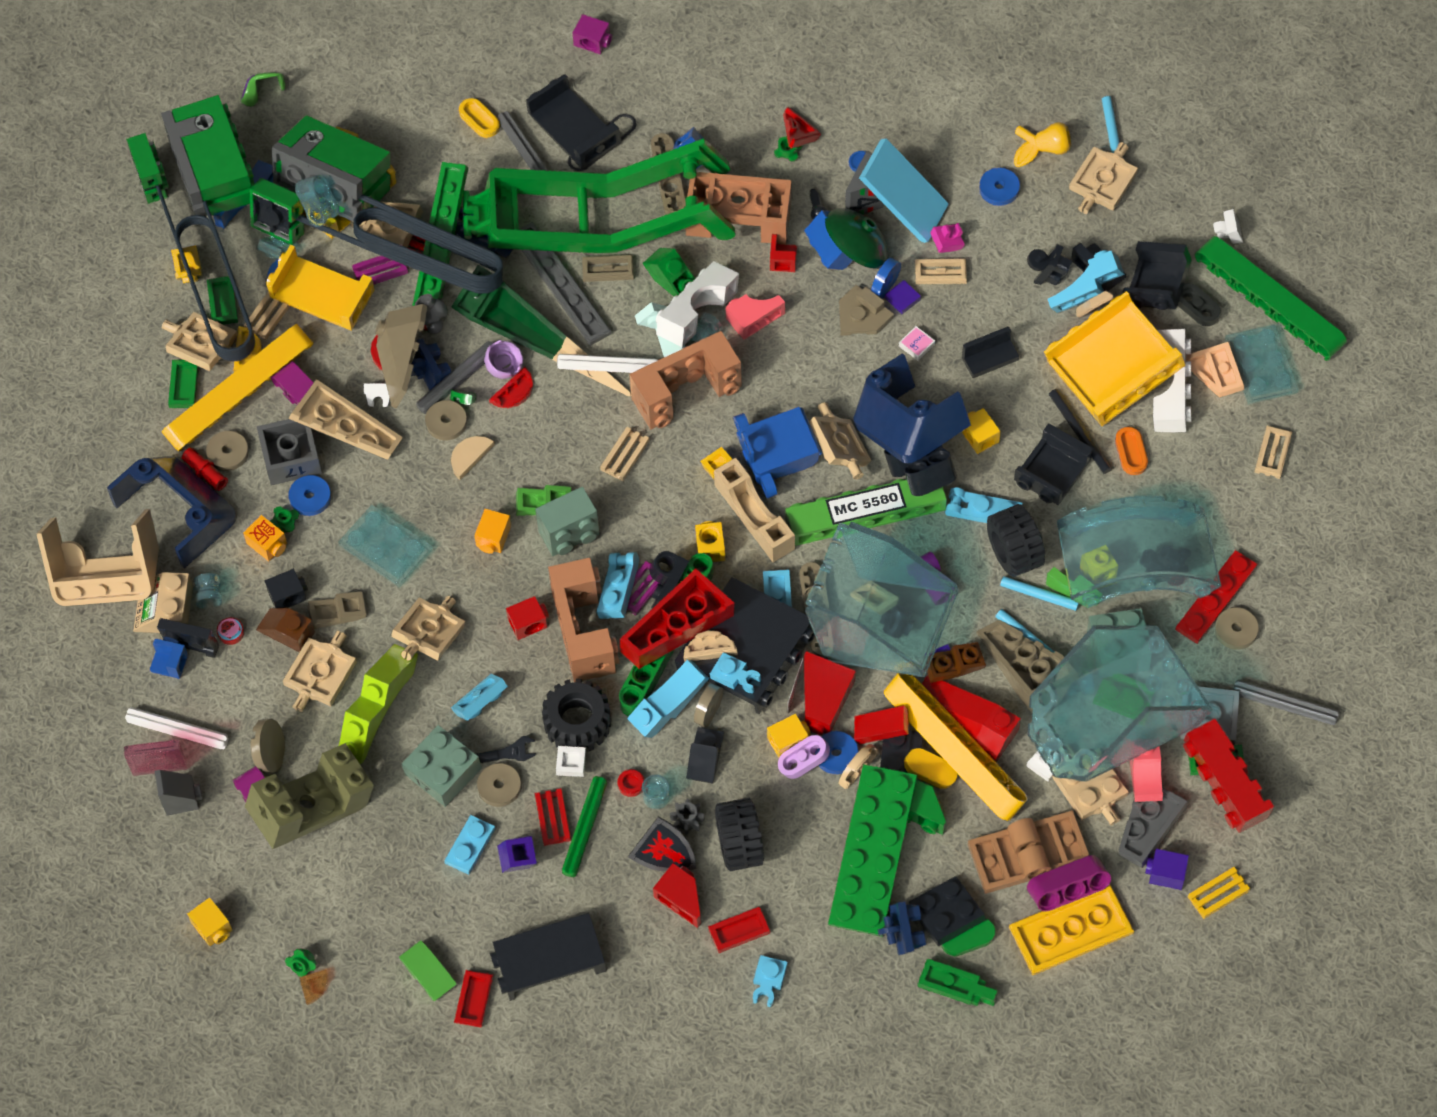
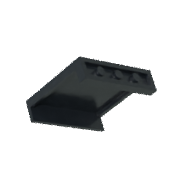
M731 577L722 592L735 603L734 616L708 631H719L722 635L733 640L738 655L732 657L747 664L746 671L755 670L759 672L762 680L760 682L754 679L748 681V684L754 686V693L746 692L739 683L735 689H732L710 678V673L719 658L693 662L709 677L708 682L720 686L723 690L754 705L755 712L760 714L764 707L767 708L771 704L777 687H781L785 683L791 666L799 662L805 645L813 641L816 635L814 620L812 617ZM692 640L685 644L676 657L675 664L677 670L685 663L684 650Z

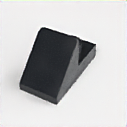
M702 727L697 728L694 743H691L686 779L713 784L724 739L723 731Z

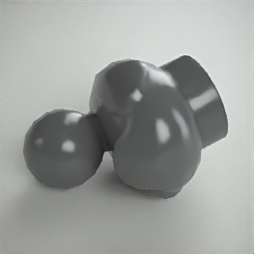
M424 294L417 299L415 306L420 304L427 306L423 330H427L431 334H437L443 328L441 318L447 316L448 309L443 300L433 298L431 294Z

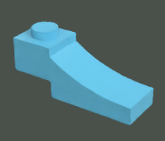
M1108 250L1096 253L1094 258L1088 260L1089 266L1073 284L1055 296L1048 298L1050 308L1056 313L1062 312L1104 292L1101 284L1124 275L1118 256Z
M686 660L667 682L647 699H643L627 719L644 737L653 738L670 718H676L709 680V677L692 660Z

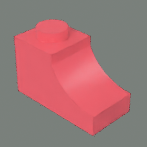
M745 294L740 298L733 299L726 306V320L743 340L785 314V301L779 295L767 300H756L749 298Z
M1131 738L1129 759L1135 802L1162 801L1159 738Z

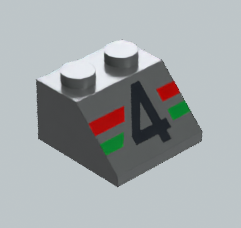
M868 152L865 153L846 189L845 208L862 214L883 208L884 206L881 200L859 179L872 156Z

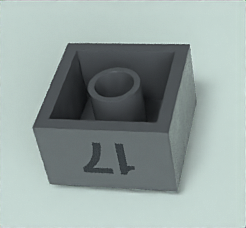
M291 419L257 426L271 486L297 480L307 475L322 474L310 427Z

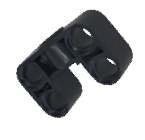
M942 445L912 463H903L884 450L891 475L893 477L906 476L910 492L913 496L926 495L952 483L957 478L951 454Z

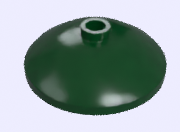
M836 208L827 214L825 218L826 230L835 245L847 257L862 266L872 269L881 268L884 262L889 259L887 241L880 228L872 219L847 208Z

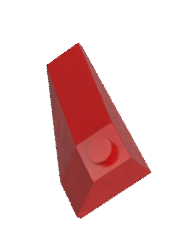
M927 675L921 684L997 763L1018 733L1021 718L996 703L945 681L931 683Z

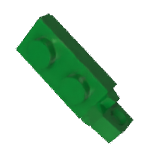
M931 959L926 960L918 981L919 988L969 1005L978 1006L980 1001L994 1006L998 991L985 987L986 981L981 980L980 976Z

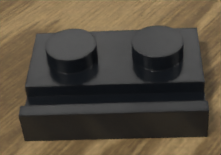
M908 729L907 735L883 739L880 768L908 773L904 766V759L911 750L916 748L922 749L923 736L919 732Z

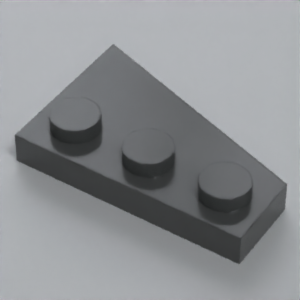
M1163 787L1162 801L1135 802L1133 800L1131 814L1119 847L1120 856L1141 868L1144 867L1148 857L1152 856L1188 807L1186 800Z

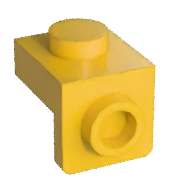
M194 245L184 247L183 251L194 282L198 281L197 277L203 275L197 246ZM171 250L176 279L182 280L183 284L190 283L179 250Z

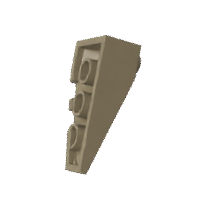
M424 304L390 311L384 321L380 320L375 330V334L378 335L376 347L391 406L396 409L406 394L413 369V364L411 363L419 346L416 340L419 332L423 331L427 306Z
M997 620L976 632L1020 700L1034 717L1057 706L1077 676V671L1062 654L1057 651L1054 653L1044 648V644L1037 640L1033 642L1024 637L1023 632L1001 620Z

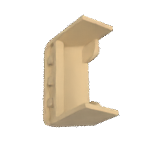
M145 509L131 525L134 536L132 556L86 559L85 551L79 543L74 541L62 542L56 517L51 518L36 535L54 601L62 606L146 599L154 590L159 545L150 509Z

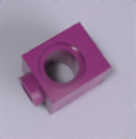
M584 14L581 15L572 32L574 46L600 55L604 47L608 48L612 41L609 23Z

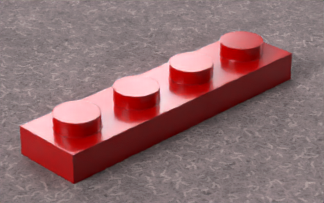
M1235 550L1177 624L1175 630L1198 644L1257 568V563Z

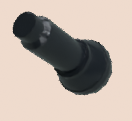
M811 189L809 195L812 203L810 215L813 220L822 210L827 211L821 203L817 189Z

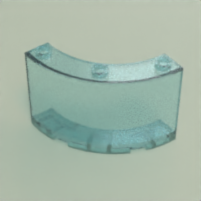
M1164 496L1124 497L1101 502L1102 507L1087 511L1086 507L1081 508L1056 521L1071 600L1087 608L1109 598L1136 591L1174 590L1202 598L1221 586L1205 509L1195 503L1178 499L1176 502L1165 501Z

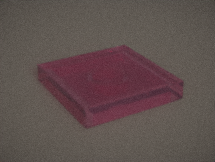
M179 740L124 747V756L133 776L155 774L156 770L170 772L187 770V760Z

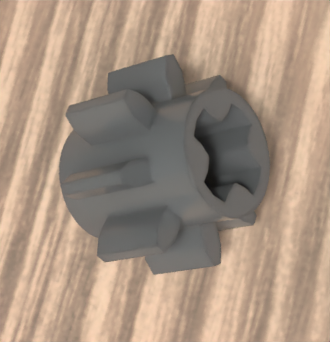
M686 799L681 804L676 802V812L670 813V820L676 821L674 826L677 829H683L685 835H688L689 830L692 829L699 831L698 822L704 821V814L698 813L700 811V804L694 805L690 803L689 799ZM685 814H690L689 819H684Z

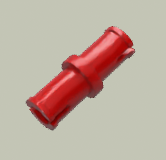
M190 447L185 450L181 459L195 470V474L198 477L205 479L216 491L225 488L228 478L214 467V463L211 460L202 457L195 448Z

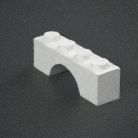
M715 261L706 269H702L698 277L686 285L684 291L674 296L671 303L665 309L659 311L656 317V335L683 347L696 334L698 314L694 310L704 305L724 306L737 293L739 273Z
M1185 329L1157 330L1173 349L1176 347L1182 354L1185 367L1172 375L1174 380L1170 388L1153 399L1155 432H1186V422H1191V406H1186V399H1191V384H1186V377H1191V361H1186V354H1191V339H1186Z

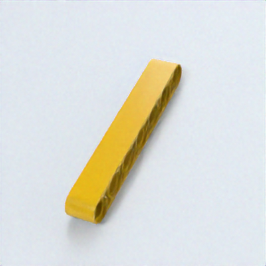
M298 324L293 325L167 425L161 433L178 452L182 451L184 445L192 443L203 434L204 429L212 427L222 419L224 413L232 411L242 403L244 397L252 395L262 387L261 385L264 381L271 380V377L280 371L283 366L296 360L301 356L300 354L303 350H308L314 343Z
M899 670L884 689L885 697L894 707L905 706L908 709L909 723L998 817L1010 821L1027 801L1024 791L915 676L908 671Z

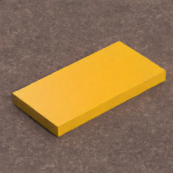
M1110 884L1100 892L1051 911H1041L1009 925V929L1032 975L1041 973L1134 934V930Z

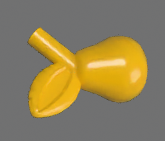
M1056 122L1035 135L1024 127L1018 126L1015 134L1026 140V142L1018 148L1014 157V164L1016 167L1027 165L1036 157L1038 151L1056 155L1068 152L1071 147L1068 127L1064 123Z

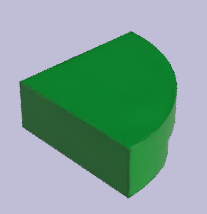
M451 389L450 399L452 401H460L461 404L471 405L475 402L477 393Z

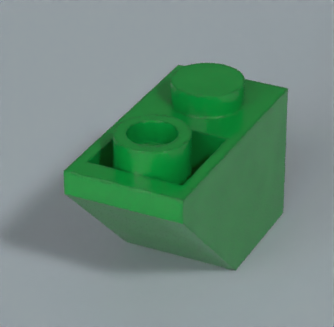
M660 247L642 263L653 280L672 296L679 295L684 291L689 282L695 280L674 248Z
M917 780L908 823L913 821L921 825V828L929 834H936L937 832L943 835L946 820L932 786Z

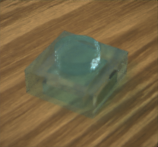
M269 236L260 239L257 249L265 252L267 257L278 260L281 254L288 250L290 244Z

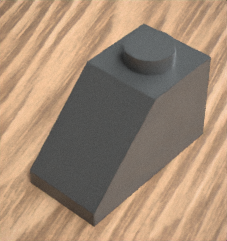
M165 770L155 771L158 796L167 816L199 809L198 801L203 800L200 784L194 783L192 775Z

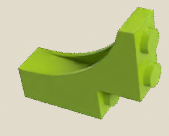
M393 644L365 673L361 696L345 711L339 746L346 743L359 764L364 762L378 727L393 700L415 671L418 654L415 653L411 660H406L407 657L404 659L401 655L405 648Z

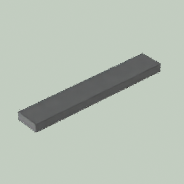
M533 222L519 229L539 231ZM522 250L589 346L611 335L610 328L554 251Z

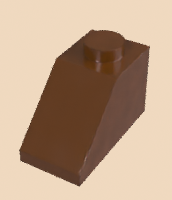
M270 608L256 628V631L299 653L307 639L312 638L315 634L312 620L290 608Z

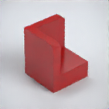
M772 234L770 271L795 272L797 246L777 244V234Z

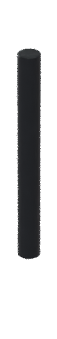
M1058 389L1052 390L1049 393L1050 398L1079 440L1093 448L1092 459L1103 475L1112 471L1111 466Z

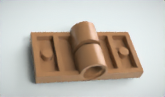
M1073 811L1034 821L1032 818L1020 819L1010 824L1006 830L968 840L967 844L985 894L1028 882L1037 875L1089 856Z

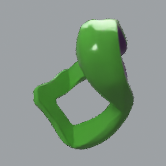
M269 72L249 77L245 83L240 100L241 103L249 107L256 105L258 94L255 81L258 79L277 76L281 91H284L285 78L283 74Z

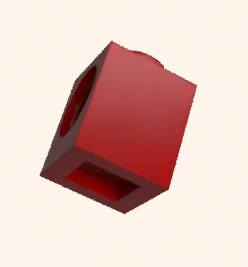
M535 596L506 608L507 619L517 640L547 628L546 619L549 618L548 611L544 603L539 605Z

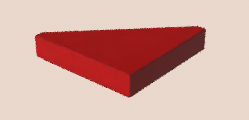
M790 107L785 109L783 118L788 145L791 149L819 139L821 133Z

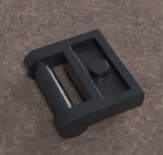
M164 618L159 619L157 629L164 641L185 645L186 649L206 653L207 657L215 658L219 644L211 629Z

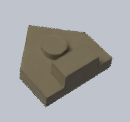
M855 285L839 300L841 336L866 333V335L877 334L894 318V314L884 307L885 301L867 287L861 289Z

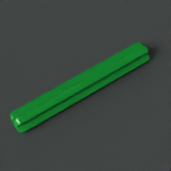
M594 776L562 867V874L574 878L577 875L607 786V780L603 777Z

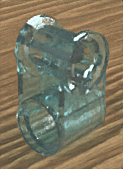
M323 175L305 178L296 183V194L312 225L321 227L328 218H334L339 214V204L335 200L329 183Z

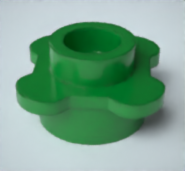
M787 136L778 139V148L774 150V155L776 158L783 157L793 162L798 159L797 153L802 146L791 149L788 145Z
M281 506L274 508V517L270 522L284 533L292 532L295 529V520L299 518V513L296 510L289 511L283 509Z
M296 949L293 956H288L285 959V964L303 978L307 977L310 970L313 971L317 967L314 955L306 949Z

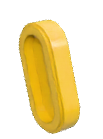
M469 98L461 102L459 105L460 117L479 136L489 138L498 133L500 128L498 118L481 101Z
M913 749L904 759V766L908 773L917 775L918 779L937 788H948L957 779V772L943 758L924 749Z

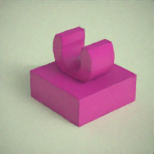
M959 223L936 226L930 232L939 253L957 251L965 245L961 237L963 231Z

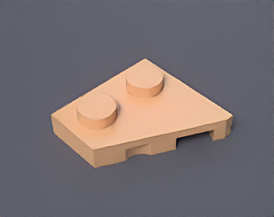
M1229 342L1186 355V361H1191V372L1219 398L1244 390Z

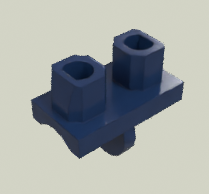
M422 338L416 340L419 346L411 363L413 364L411 376L423 379L430 391L451 373V368L446 362L440 364L435 362L440 358V348L437 343L426 344Z
M906 902L890 905L891 916L883 917L885 928L878 929V935H887L888 945L896 944L898 955L914 952V949L926 945L923 931L911 932L909 922L921 919L919 905H906Z

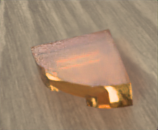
M327 970L299 977L307 1005L317 1001L318 997L322 996L325 992L326 984H328Z

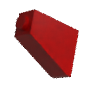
M806 651L804 655L805 722L811 732L822 735L823 733L832 732L855 683L856 671Z

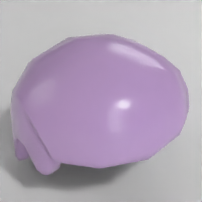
M498 340L487 348L484 363L487 371L493 377L508 379L515 376L521 370L523 356L520 349L512 342ZM511 363V365L508 368L502 369L503 367Z

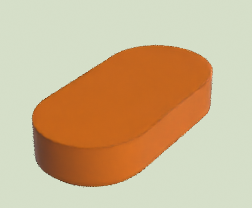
M1133 427L1121 428L1115 438L1121 466L1130 475H1140L1146 470L1148 465L1142 436Z

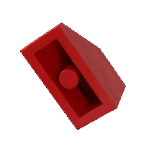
M672 863L653 887V897L698 928L701 925V916L694 875L686 867L681 866L679 868Z

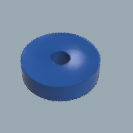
M1005 168L988 170L981 177L979 185L982 198L986 202L997 206L1013 202L1017 198L1020 188L1018 177L1012 171ZM996 185H1002L1003 188H1002V189H998V188H996L995 186H996Z
M889 258L884 262L872 284L871 291L880 298L885 297V294L899 276L901 262L893 258Z
M303 476L297 479L289 489L290 504L301 515L314 516L320 514L328 507L331 501L329 485L318 476ZM308 493L314 494L312 498L305 497Z
M828 732L821 737L829 744L830 753L828 758L818 766L827 773L842 774L850 761L858 753V746L855 740L844 732ZM820 748L815 750V755L819 753ZM837 749L841 751V754L834 756L831 752Z

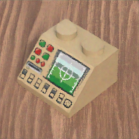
M162 572L156 575L152 593L146 599L138 600L134 632L160 633L157 629L160 618L188 624L193 591L189 573Z

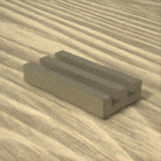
M633 255L582 257L583 282L634 280ZM628 263V266L603 265V267H588V264Z

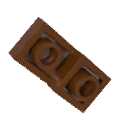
M978 642L954 645L950 651L926 654L923 658L931 683L960 677L981 670L986 666Z

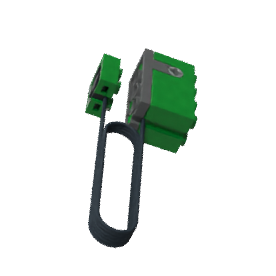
M219 95L172 109V111L169 110L161 113L170 146L195 215L182 219L177 224L176 229L164 200L167 198L165 189H168L169 186L154 141L149 142L146 133L127 138L126 140L147 203L161 200L215 352L224 360L239 361L248 357L253 351L255 336L212 216L216 213L250 204L249 189L255 182L250 164L246 161L243 145L239 142L235 124L232 123L227 103L222 104ZM201 224L207 226L213 232L249 331L247 340L237 348L222 347L214 338L180 243L182 232L191 225Z
M308 115L304 116L272 147L273 183L260 178L249 189L251 227L290 245H293L304 235V224L471 292L490 293L498 289L503 282V261L494 252L380 202L390 191V175L387 173V170L390 168L389 151ZM303 197L311 199L315 204L328 211L353 221L354 235L357 239L301 216L300 214L303 213ZM368 220L384 221L487 267L495 273L487 276L469 273L362 230L359 225Z

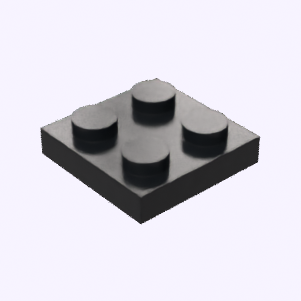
M956 876L909 901V905H919L921 913L919 922L938 947L986 921L984 912Z

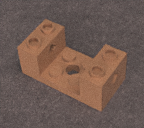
M696 172V177L690 179L688 196L698 197V203L705 202L710 204L731 224L761 226L762 243H771L772 234H777V244L786 245L791 210V180ZM736 196H741L745 201L737 204L732 199ZM700 223L686 228V236L711 238V233Z
M722 331L629 374L631 398L650 430L656 427L663 428L673 419L671 393L686 382L693 383L698 381L703 374L709 380L718 397L725 394L727 396L733 395L742 387L741 361Z
M590 558L548 567L551 591L574 682H576V679L584 681L615 674V664H620L615 636L610 637L608 628L581 634L578 620H576L574 608L598 603L597 594L602 593L598 567H592Z

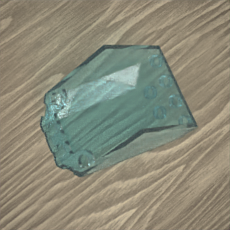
M1093 625L1030 695L1029 707L1033 711L1032 722L1028 723L1027 735L1036 745L1037 751L1044 762L1048 764L1054 777L1089 781L1198 727L1213 709L1158 626Z

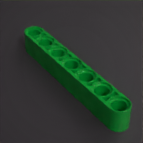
M1212 236L1196 251L1195 259L1198 263L1202 262L1207 266V270L1218 278L1222 277L1227 281L1226 284L1237 293L1240 291L1244 294L1246 300L1255 307H1260L1266 311L1264 314L1276 323L1280 322L1284 325V329L1294 337L1301 338L1308 348L1316 354L1319 352L1325 357L1324 360H1330L1347 343L1345 335L1338 328L1219 237Z
M704 553L693 555L677 585L695 568L699 567L707 569L700 573L711 581L713 578V562L711 557ZM674 650L640 669L635 665L633 666L619 693L620 709L626 716H630L643 699L651 696ZM641 676L649 677V680L644 682L637 679ZM630 698L638 700L634 704L626 703V700Z

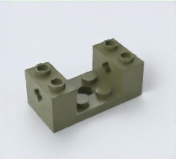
M344 743L322 753L317 770L282 785L277 775L273 774L252 783L245 808L271 848L275 849L365 808L374 785L347 744ZM308 800L314 807L307 809L302 807L299 802Z

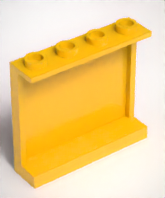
M1127 291L1122 295L1114 297L1106 307L1092 313L1088 320L1080 326L1073 327L1066 336L1059 341L1052 342L1047 350L1044 351L1047 362L1101 427L1185 367L1182 354L1176 347L1173 349L1131 301Z

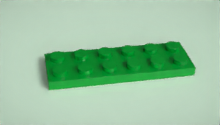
M863 764L828 926L883 937V935H878V929L885 928L883 917H887L918 778L917 775Z

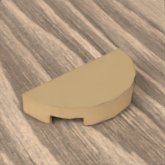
M474 436L466 438L457 444L452 452L451 465L454 474L459 480L494 446L493 440Z
M705 631L697 634L695 639L685 647L684 662L686 660L699 661L720 658L722 653L730 656L738 655L733 640L722 635L719 631Z
M872 744L863 747L847 765L838 784L848 789L861 775L863 764L870 765L878 756L879 749Z

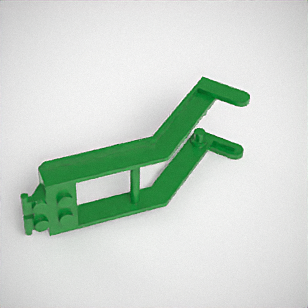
M703 138L608 174L494 168L488 175L485 191L475 196H470V191L464 190L463 213L473 214V216L466 215L463 217L464 238L471 239L472 234L476 237L487 235L488 248L603 254L617 253L700 223L717 239L730 240L736 235L735 227L710 204L705 202L698 203V197L696 196L686 197L684 209L611 235L590 234L587 199L616 197L682 172L684 178L693 179L696 177V168L701 165L711 173L727 174L730 171V163ZM517 194L577 197L579 233L519 230Z

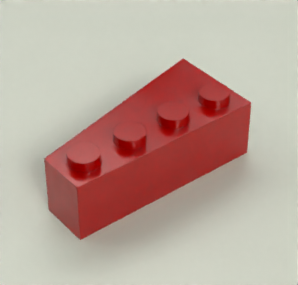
M695 568L620 638V652L640 669L694 639L697 634L708 631L733 617L735 603Z
M1214 718L1186 733L1183 747L1190 758L1194 757L1199 765L1197 771L1204 782L1208 781L1212 787L1211 795L1216 804H1221L1226 811L1224 816L1230 828H1236L1238 833H1241L1268 819L1274 805L1270 799L1266 801L1262 799V787L1256 779L1250 780L1248 778L1247 765L1240 756L1234 757L1232 754L1235 751L1234 746L1217 720Z

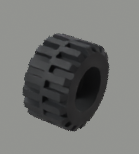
M1021 504L1014 505L987 517V532L992 549L1002 568L1011 577H1016L1045 564V549L1041 534L1034 519Z
M570 679L564 681L565 685L563 686L558 683L554 686V692L549 691L547 693V700H544L542 704L545 733L548 734V739L551 743L555 741L557 748L558 746L588 747L589 751L594 750V743L596 742L600 746L603 743V736H608L609 727H611L610 705L606 694H602V689L598 685L593 688V682L588 680L586 683H582V679H576V682L571 683ZM573 707H583L592 713L591 717L581 724H569L561 718L565 711Z
M748 797L717 803L715 818L726 868L731 872L762 866L764 862V848L753 801Z

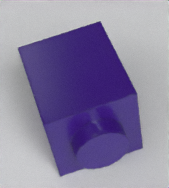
M532 836L505 840L497 845L502 873L528 869L537 864Z
M1156 849L1154 858L1148 857L1145 874L1150 875L1149 884L1182 890L1189 855Z

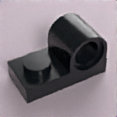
M663 551L656 556L649 568L651 577L658 582L651 596L655 599L651 608H654L676 587L689 563L688 560L669 551ZM659 563L667 564L670 571L662 570Z

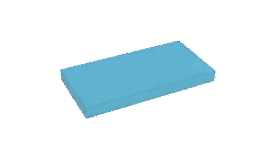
M887 138L880 139L859 179L919 241L926 243L931 237V230L937 226L949 203Z

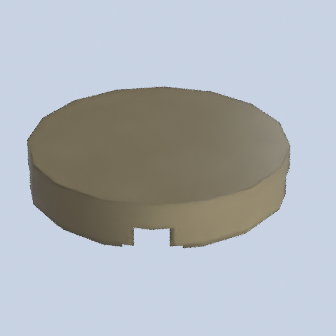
M272 718L258 720L253 727V732H256L255 738H251V755L254 764L258 769H262L263 773H274L279 770L283 763L285 741L282 728Z

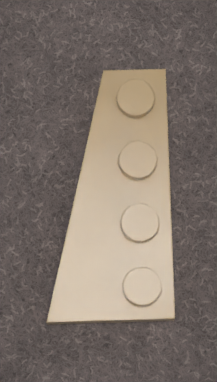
M317 379L288 418L387 460L403 438Z

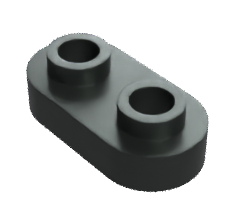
M1185 283L1178 307L1202 326L1216 324L1220 316L1219 305L1198 286ZM1184 297H1191L1192 300L1186 301L1184 300ZM1208 312L1211 316L1206 317L1203 316L1202 313Z

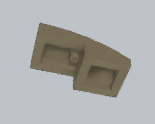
M362 592L340 593L335 595V599L308 601L307 605L309 619L312 620L314 629L357 621L366 617Z

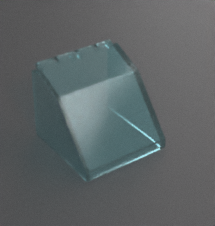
M850 522L849 525L839 523L832 541H838L842 544L830 543L823 559L824 564L820 566L814 584L824 587L812 586L806 600V604L810 607H806L805 612L824 658L835 663L925 677L959 592L957 584L895 538L854 522Z

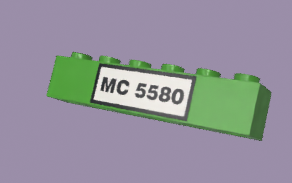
M897 479L891 484L882 486L872 485L865 490L857 492L847 491L836 497H821L815 502L793 504L789 508H785V520L795 535V546L945 511L947 499L943 487L923 496H913L907 480Z

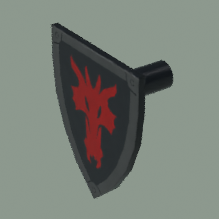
M659 816L628 855V858L652 870L667 871L672 863L679 868L684 866L689 870L696 869L695 855L687 838L679 829Z

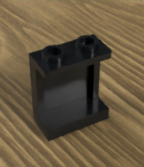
M1138 241L1135 250L1139 260L1130 287H1124L1123 294L1127 291L1131 301L1137 308L1149 307L1159 310H1176L1192 261L1187 245Z
M1048 423L1043 430L1040 442L1024 464L1015 469L1014 480L1021 489L1026 491L1032 490L1044 502L1049 504L1053 502L1059 506L1091 461L1093 448Z

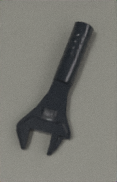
M522 736L504 749L477 753L476 755L479 757L480 763L497 761L499 759L525 761L536 755V753H525V743L535 742V740L528 736Z

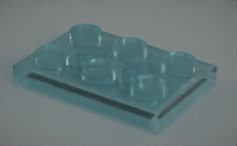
M1275 325L1225 336V342H1229L1244 385L1243 392L1247 404L1298 393V387Z
M373 505L365 511L338 541L340 547L399 588L433 551L431 545Z

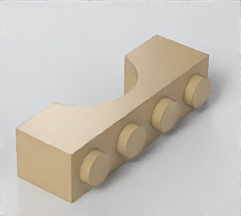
M737 458L714 470L715 487L772 562L795 550L794 533L781 516L777 517L767 509L758 496L751 477Z

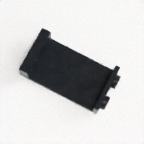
M566 74L553 79L547 86L538 92L532 93L526 99L528 114L581 169L621 143L619 127L614 122L607 126L569 88L568 76Z
M589 913L493 941L494 952L490 953L494 969L500 968L502 977L497 978L501 993H507L510 1001L515 1000L514 992L594 968L595 975L606 972L605 961Z

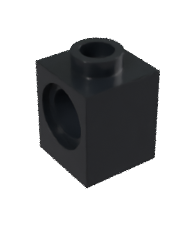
M294 568L264 580L275 608H290L307 601L304 592L308 591V587L303 576L297 577Z

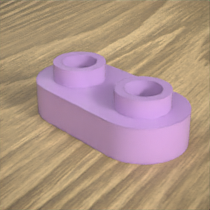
M818 735L807 737L780 756L778 760L779 771L787 778H799L828 758L830 753L829 744ZM820 748L819 753L814 755L815 750ZM797 763V767L791 769L792 764Z

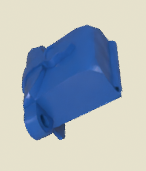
M802 407L791 409L750 425L744 413L733 416L738 431L736 435L743 449L742 453L746 464L751 468L755 480L761 485L766 498L777 495L774 479L812 467L818 462L819 456L822 455L820 446Z

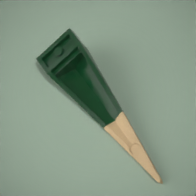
M477 265L472 274L487 276L493 273L481 265ZM504 280L498 289L490 293H475L463 288L451 306L452 309L470 321L556 362L559 354L588 355ZM575 370L618 392L631 396V392L607 371Z

